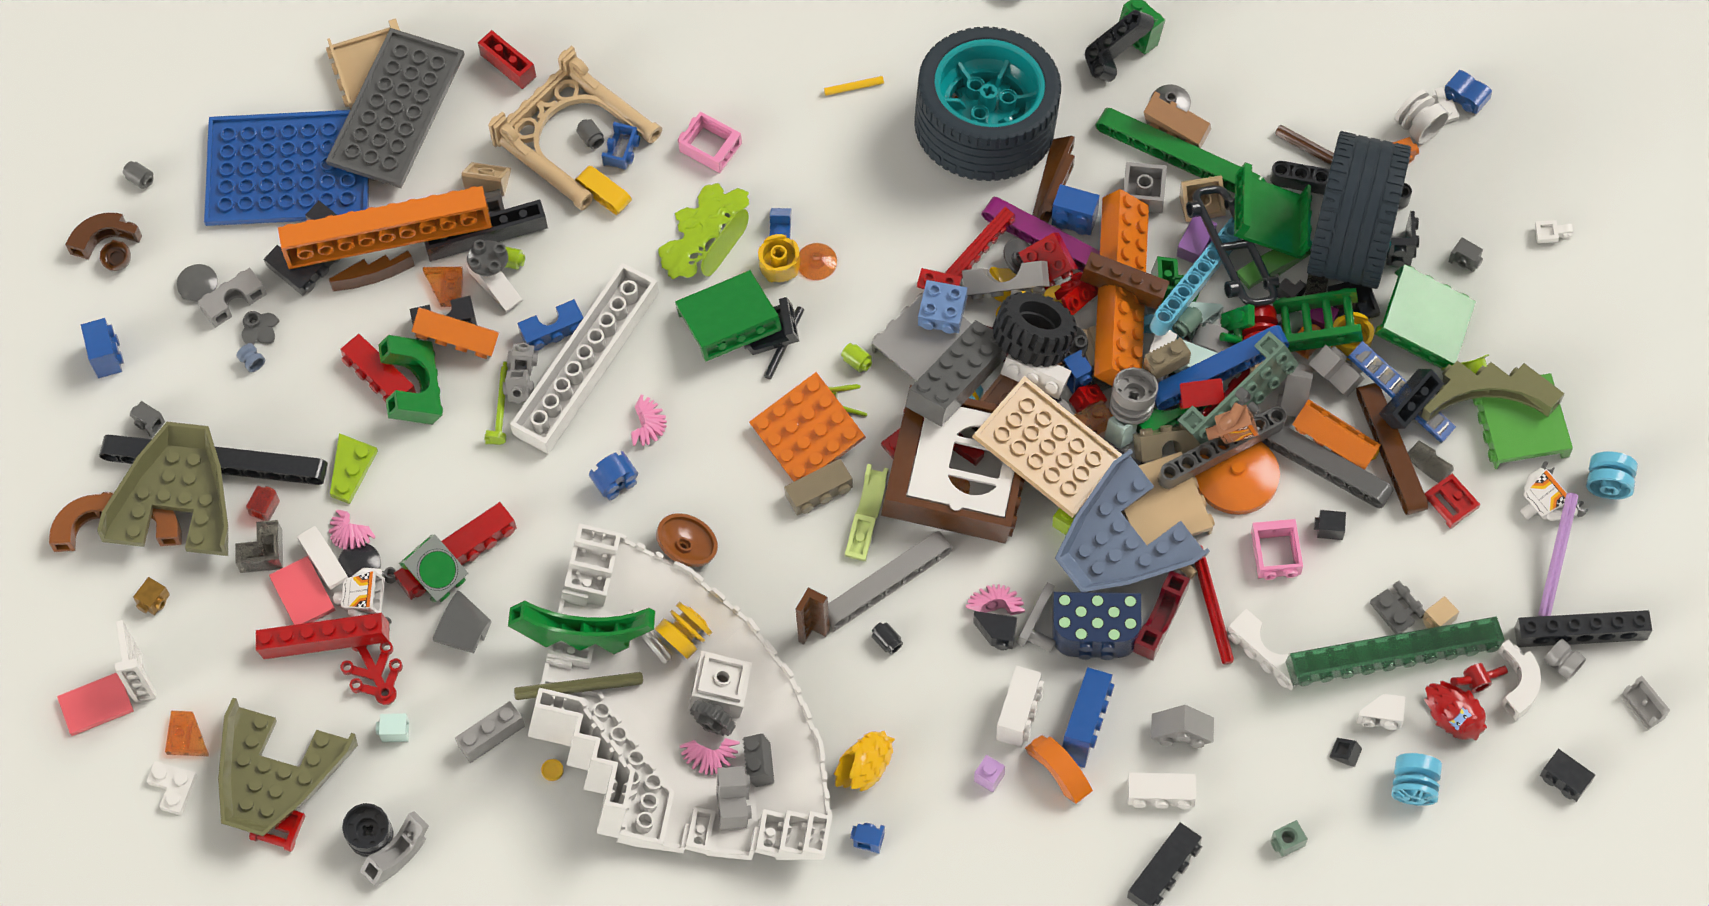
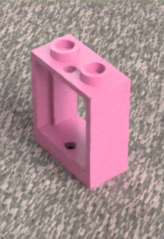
M700 111L697 117L691 119L688 129L680 134L678 138L679 151L721 173L741 146V133ZM703 128L726 140L714 157L691 145Z
M1296 519L1253 523L1251 536L1258 579L1272 580L1280 576L1293 578L1301 575L1303 562ZM1289 536L1294 564L1264 567L1260 539Z

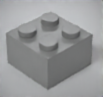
M1126 162L1123 190L1148 204L1149 212L1162 213L1167 166Z

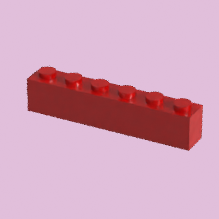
M498 502L441 542L459 563L464 565L468 561H474L486 549L493 548L502 538L511 536L517 527L510 513L501 502ZM400 568L394 572L396 581L410 600L415 597L418 598L426 592L424 587L408 569Z
M382 613L256 630V651L263 659L390 642L389 621Z

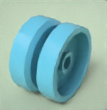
M1609 451L1596 453L1590 459V473L1587 477L1586 487L1593 495L1601 498L1618 500L1628 498L1634 493V478L1637 474L1638 464L1631 456L1623 453Z

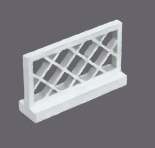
M123 620L116 621L122 662L114 663L115 671L135 703L155 699V689L144 672L142 653Z

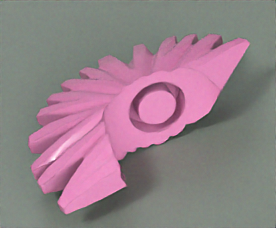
M640 395L635 405L642 427L631 432L633 446L636 445L638 438L642 446L645 445V442L647 445L650 444L649 437L655 442L658 441L656 435L662 436V432H665L663 428L667 427L665 425L667 420H664L666 416L657 415L663 411L662 408L655 409L658 404H653L654 400L649 402V397L643 401L644 395Z
M336 510L340 517H332L333 521L330 522V525L335 527L329 529V533L332 534L330 539L333 544L335 543V546L343 547L346 550L349 545L351 549H354L357 544L358 548H360L361 544L365 546V541L370 543L369 537L375 539V535L369 526L349 523L350 514L347 511Z
M994 584L992 588L989 585L986 586L987 592L980 588V594L974 592V596H970L971 599L967 601L969 604L966 605V608L979 612H991L999 608H1006L1010 615L1025 612V609L1020 607L1024 605L1022 598L1015 597L1017 592L1009 593L1010 587L1005 589V585L1000 588V584H998L997 589Z
M725 738L719 749L711 750L693 740L680 745V748H687L681 754L682 756L686 755L683 759H688L687 764L694 761L692 769H695L701 763L699 773L702 774L705 770V775H707L710 768V773L713 775L714 770L717 774V769L723 768L721 762L728 767L731 765L725 757L735 759L736 756L733 754H738V751L729 747L739 745L740 742Z

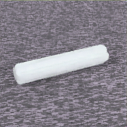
M632 609L627 614L635 613L637 611L635 609ZM653 630L641 635L643 640L664 664L672 659V653Z

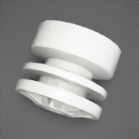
M1425 89L1419 90L1410 96L1395 115V121L1404 130L1410 129V136L1419 144H1424L1432 139L1444 127L1450 116L1449 112L1441 104H1434L1435 99L1429 96Z

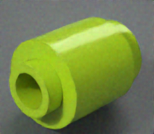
M506 247L508 262L505 267L516 270L520 266L523 267L525 263L523 251Z
M849 343L841 352L843 360L859 373L867 371L872 365V356L857 344Z

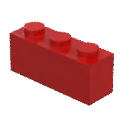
M493 30L477 42L480 55L521 89H524L537 77L534 64Z

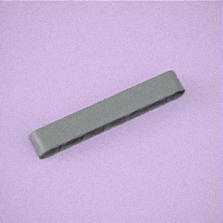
M940 531L931 534L828 603L831 628L833 630L841 628L951 553L953 547Z

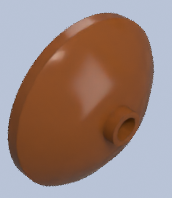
M682 513L671 514L663 518L657 527L656 538L663 552L673 561L690 567H699L710 563L717 553L718 543L715 534L707 524L694 516Z

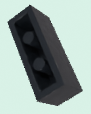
M1418 369L1379 414L1392 429H1405L1444 383L1432 369Z

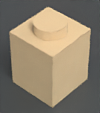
M1444 596L1425 611L1423 622L1430 631L1433 630L1438 635L1457 620L1459 611Z

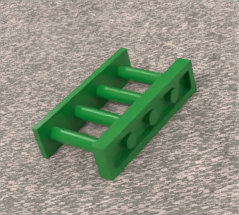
M1343 288L1338 291L1292 298L1283 297L1273 303V307L1276 309V314H1281L1282 330L1289 342L1288 350L1296 352L1323 348L1325 345L1336 346L1362 342L1361 324H1354L1352 303L1358 302L1356 288ZM1331 306H1344L1346 326L1333 327ZM1323 308L1325 329L1313 331L1310 309ZM1302 311L1304 332L1292 334L1289 312Z

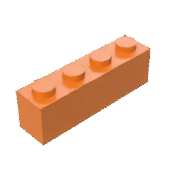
M420 307L418 308L411 331L415 333L414 337L427 340V337L436 339V344L446 347L447 343L456 345L455 350L465 353L469 349L475 351V356L487 359V356L492 357L499 335L497 331Z
M1309 399L1292 424L1299 433L1309 435L1317 444L1325 445L1333 453L1344 457L1364 470L1381 445Z

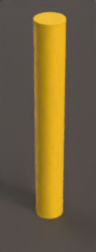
M883 76L826 87L824 88L825 96L880 85L884 84Z

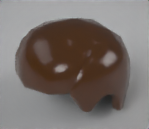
M112 240L104 245L100 251V261L108 270L119 271L126 268L130 263L131 252L123 241Z

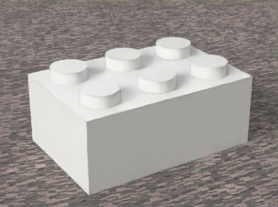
M1016 666L997 724V741L1021 748L1024 741L1028 742L1031 733V723L1035 720L1038 702L1041 701L1044 691V681H1041V672Z

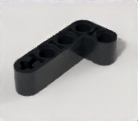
M1133 10L1088 45L1085 50V59L1091 75L1106 82L1113 81L1117 75V68L1113 59L1153 28V16L1139 10Z

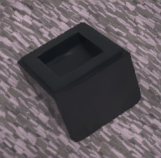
M1337 738L1329 757L1355 767L1362 747L1355 740Z

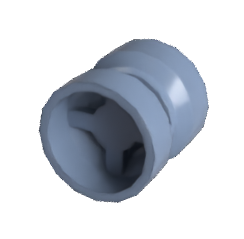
M252 343L242 346L236 354L239 361L245 363V368L249 372L259 370L266 361L262 354L257 353V348Z

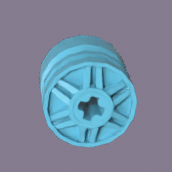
M1405 753L1397 756L1394 774L1397 777L1393 779L1391 796L1402 803L1417 806L1437 803L1440 787L1437 782L1441 778V761L1432 756L1418 753Z

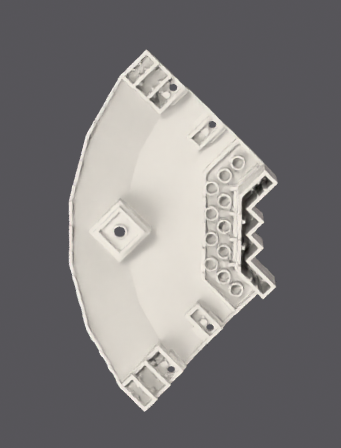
M579 523L558 613L580 617H613L626 615L632 609L638 612L650 607L655 610V628L663 618L671 623L675 621L670 613L671 610L680 616L682 611L676 606L680 601L683 605L691 607L698 613L713 632L710 636L703 630L699 632V635L705 641L703 643L696 638L692 640L697 650L687 660L654 629L653 632L673 655L672 659L665 664L641 636L631 640L629 648L616 654H612L596 644L581 651L563 641L549 646L540 684L641 672L643 675V684L571 694L543 688L538 690L528 737L571 746L566 765L588 770L583 790L605 794L596 833L618 838L617 842L622 844L684 853L686 849L706 854V856L752 860L755 852L776 857V860L824 859L832 820V811L829 806L830 795L827 789L828 778L824 764V746L817 728H814L811 721L812 715L807 704L802 699V691L800 687H797L792 671L786 663L783 664L777 657V651L770 642L764 640L759 633L760 629L752 618L748 619L740 612L741 609L737 605L734 607L726 601L727 597L715 587L713 589L704 583V578L693 569L677 561L673 563L663 558L664 554L658 551L655 554L645 549L646 545L640 542L635 544L627 540V536L621 533ZM724 675L728 678V681L720 682L717 676ZM698 700L714 705L718 704L723 707V710L735 722L736 727L732 734L722 736L720 733L717 735L716 733L705 731L696 722L694 716L690 714L693 704ZM764 734L771 744L774 783L755 787L750 782L749 800H746L747 806L751 805L752 819H748L747 828L721 830L716 796L717 774L714 770L713 775H711L710 768L707 775H705V770L702 774L699 773L701 763L695 769H692L694 761L689 764L686 763L688 759L684 760L683 758L686 755L682 756L681 752L687 748H680V745L695 740L704 747L717 750L725 738L739 741V745L729 747L738 751V754H733L736 758L725 757V759L731 764L729 767L744 766L745 768L744 741L742 739L747 736ZM721 762L723 768L728 767L726 764ZM699 840L701 844H696L694 841ZM764 843H769L771 847L764 846Z

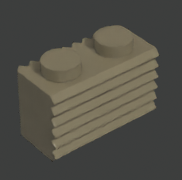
M1179 337L1175 341L1167 343V345L1164 344L1163 347L1160 346V349L1156 348V350L1149 352V354H1145L1143 368L1149 371L1157 380L1189 364L1191 352L1183 339Z

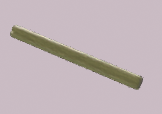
M641 672L515 687L514 697L516 700L537 698L539 688L571 694L643 684V675Z

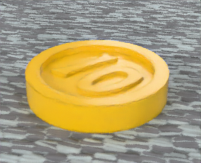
M549 759L543 763L541 772L546 780L556 781L561 778L564 769L559 760Z

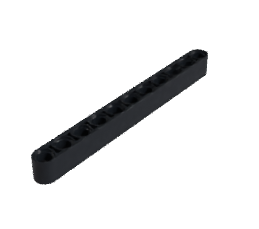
M105 435L99 457L110 462L133 464L136 457L152 439ZM215 446L221 466V473L224 475L313 485L324 484L328 462L323 459Z

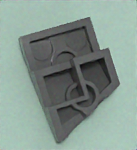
M457 590L438 624L433 641L474 654L479 641L485 640L491 620L462 592Z

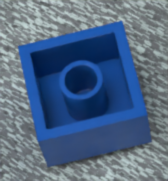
M1060 184L1053 203L1052 225L1059 229L1075 231L1080 235L1086 234L1091 236L1098 216L1100 195Z
M105 318L80 324L88 359L98 379L122 372L121 364L124 363L121 351L119 352L118 346H120L112 324L108 325Z

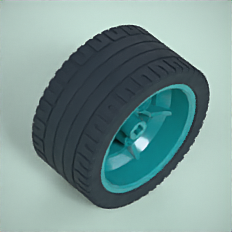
M983 26V28L974 27L973 29L967 28L964 31L960 30L937 42L935 47L933 46L923 59L918 76L914 126L917 139L920 141V145L924 148L925 153L929 154V157L933 161L935 160L936 164L942 166L947 171L949 170L950 173L958 174L960 177H967V179L971 180L976 179L977 181H999L1001 179H1009V177L1013 178L1036 166L1045 157L1052 145L1061 96L1060 73L1048 52H1045L1046 50L1042 46L1040 47L1037 42H1033L1031 38L1025 37L1021 33H1016L1013 30L1009 31L1005 28H989V26ZM955 93L958 98H951V97H952V95Z
M1340 131L1307 267L1308 274L1319 277L1325 276V278L1332 280L1337 279V281L1350 282V284L1355 285L1361 284L1364 287L1378 289L1398 212L1411 154V146L1399 143L1393 144V142L1386 140L1381 141L1372 137L1356 136L1353 133Z

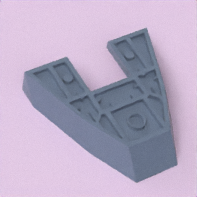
M1131 449L1114 460L1076 514L1055 556L1057 562L1080 592L1129 585L1194 564L1206 557L1210 552L1208 548L1202 549L1181 521L1146 545L1121 513L1154 488L1150 480L1132 459L1131 455L1133 452Z

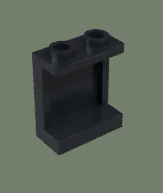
M787 297L780 298V305L773 307L779 316L782 330L745 345L744 348L748 349L752 355L799 342L793 305Z

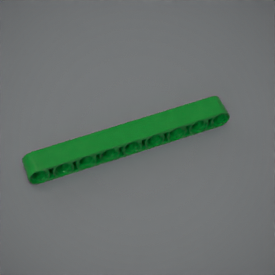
M1105 108L1096 122L1095 127L1099 132L1200 178L1222 176L1223 187L1235 193V174L1241 166L1112 108ZM1252 172L1253 178L1266 182L1262 176Z

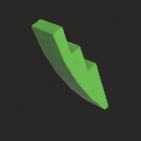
M1276 250L1265 253L1261 258L1271 277L1277 274L1280 276L1308 257L1311 251L1306 252L1301 259ZM1254 260L1236 272L1241 282L1249 290L1263 281Z

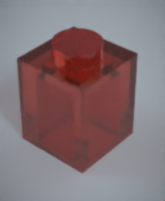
M257 485L246 508L250 516L269 523L280 500L273 488L268 486L263 488Z

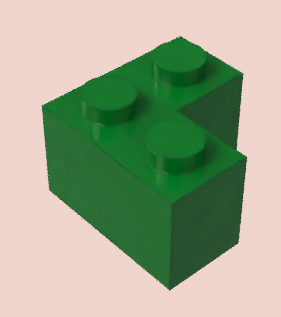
M1157 256L1151 270V275L1170 281L1162 300L1163 303L1184 275H1178V260L1176 258ZM1199 294L1195 297V299L1192 302H1196Z

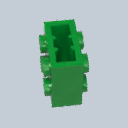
M1129 0L1123 5L1119 21L1133 10L1147 13L1154 18L1153 28L1132 44L1145 55L1158 46L1166 19L1151 8L1146 1Z

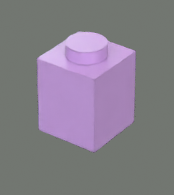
M986 755L975 771L974 782L994 792L1005 775V766Z

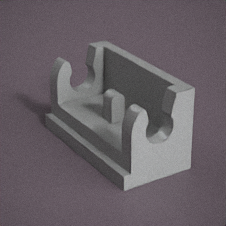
M1643 676L1639 677L1632 686L1628 685L1620 695L1648 730L1664 720L1670 711Z

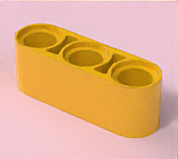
M587 166L575 178V181L594 195L593 199L615 215H618L632 201L630 195L593 166Z

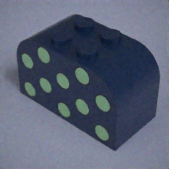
M1054 592L1052 639L1055 641L1054 646L1060 653L1069 657H1079L1082 660H1089L1091 658L1112 660L1113 658H1122L1133 653L1135 641L1141 630V593Z

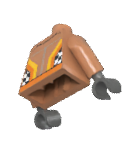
M1240 387L1235 393L1239 401L1234 403L1230 411L1214 417L1216 425L1205 428L1209 441L1221 437L1223 442L1228 444L1259 435L1254 420L1259 414V407L1254 402L1244 405L1251 399V394L1246 389Z

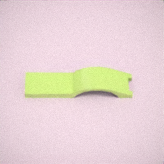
M867 464L862 496L854 516L845 557L862 561L867 559L875 523L883 501L888 468H884L883 472L872 470V465Z

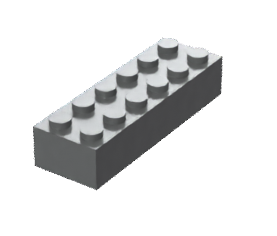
M975 320L911 386L905 407L942 427L1006 359L1007 354L1002 351V347H999L994 339L993 329Z

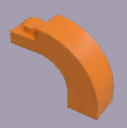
M1041 735L1025 747L1027 753L1043 764L1052 774L1064 796L1075 804L1093 791L1087 778L1073 758L1052 737L1046 738Z

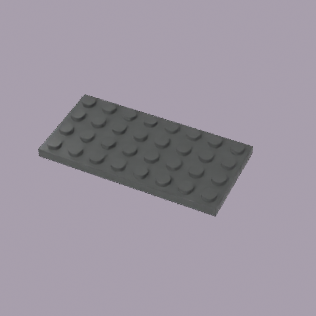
M390 28L328 155L327 165L402 188L464 58V51Z

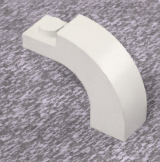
M1507 640L1501 645L1498 653L1516 672L1518 687L1504 697L1501 705L1517 721L1533 705L1539 692L1541 674L1533 654L1528 651L1522 655L1520 648Z

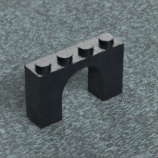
M319 200L305 214L307 220H317L330 215H337ZM278 245L263 259L269 269L302 296L306 292L312 291L316 281L320 277L326 276L334 262L340 261V259L289 269L282 249Z

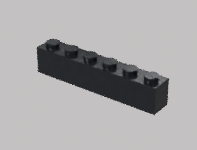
M541 200L490 213L492 228L425 241L424 244L429 261L469 251L477 240L501 242L547 229V220Z

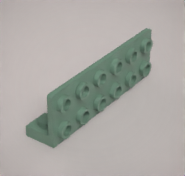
M1270 331L1254 345L1266 359L1211 413L1205 417L1192 405L1178 419V422L1195 437L1200 445L1209 441L1205 428L1216 425L1214 417L1230 411L1234 403L1239 401L1235 393L1240 387H1243L1251 394L1250 401L1244 405H1248L1250 402H1254L1256 405L1261 404L1299 365L1286 345Z

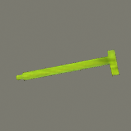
M506 361L503 362L500 372L495 431L486 430L485 444L501 445L506 442V434L502 432L506 396L503 393V382H505L508 371Z

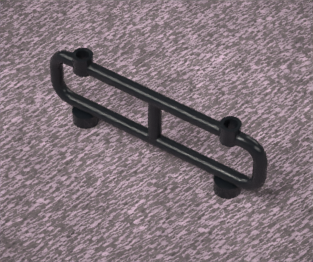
M1218 185L1196 189L1192 196L1193 201H1189L1186 204V212L1189 218L1201 217L1231 281H1227L1224 284L1226 296L1228 298L1239 296L1244 304L1254 305V307L1273 304L1278 297L1279 278L1277 276H1270L1255 243L1244 239L1222 243L1201 200L1202 195L1220 194L1224 199L1225 209L1230 211L1234 219L1235 197H1232L1227 189ZM1248 248L1263 279V287L1269 291L1270 295L1268 297L1253 299L1247 295L1226 251Z

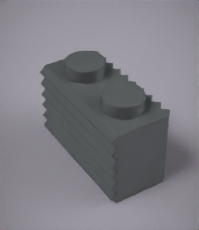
M764 734L744 737L742 740L744 741L745 769L747 770V775L750 776V782L755 787L773 784L774 772L769 740L766 739Z

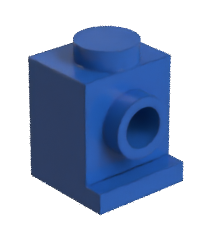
M870 823L853 826L850 839H853L854 847L880 853L885 835V826L880 825V829Z

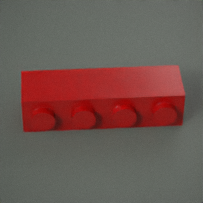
M359 333L340 349L343 356L341 359L344 364L349 368L352 366L356 370V375L362 381L366 379L370 383L369 387L376 394L380 393L383 396L385 403L386 399L395 390L416 393L414 385L392 364L381 363L379 352Z

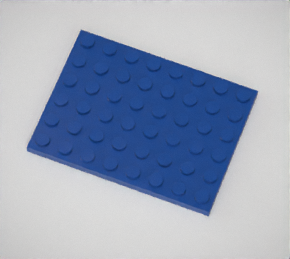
M350 110L209 117L205 225L306 221L305 214L318 200L337 215L369 208V178L327 165L326 162Z

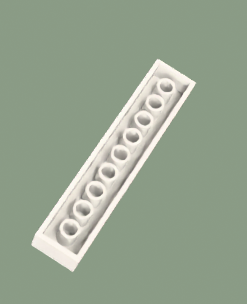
M624 263L619 266L511 422L510 426L513 436L549 454L658 295L657 280Z

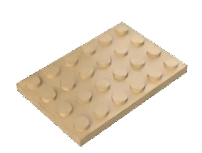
M1025 376L972 437L1072 518L1081 509L1113 461L1122 455Z

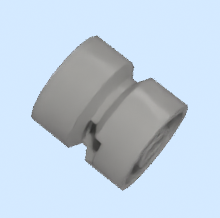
M1561 639L1548 652L1544 661L1553 668L1559 667L1558 673L1569 680L1581 668L1586 658L1578 651L1571 652V646Z

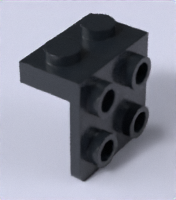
M1410 211L1405 229L1406 238L1391 237L1386 265L1401 267L1405 264L1411 266L1412 259L1416 258L1417 248H1419V235H1416L1419 218L1415 217V211Z

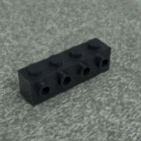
M1179 822L1128 890L1127 898L1138 906H1160L1164 900L1162 895L1166 890L1170 892L1177 882L1175 880L1176 876L1179 873L1183 874L1190 864L1188 860L1191 856L1196 857L1203 847L1200 845L1202 837Z

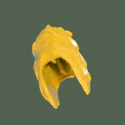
M884 730L864 734L863 738L858 739V742L840 757L839 764L834 772L836 776L835 786L843 785V788L851 786V789L860 788V791H865L880 780L883 772L886 770V766L890 763L893 754L892 743L895 739L887 736Z

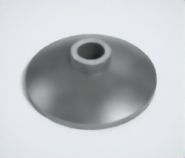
M1168 84L1155 90L1161 94L1159 98L1170 104L1173 101L1177 103V108L1186 112L1190 109V96L1182 87Z

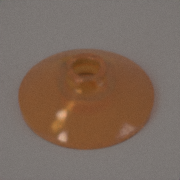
M812 243L803 247L799 252V272L808 279H825L833 274L837 267L836 253L825 244Z

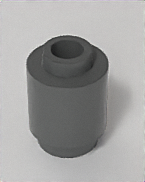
M584 119L579 122L576 132L586 146L591 149L599 148L604 143V135L592 119Z
M130 161L123 168L125 178L141 189L149 187L153 183V172L140 163Z

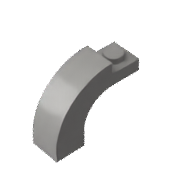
M415 811L409 813L397 835L384 848L369 855L360 872L374 886L391 878L422 847L426 840L424 835L429 825Z

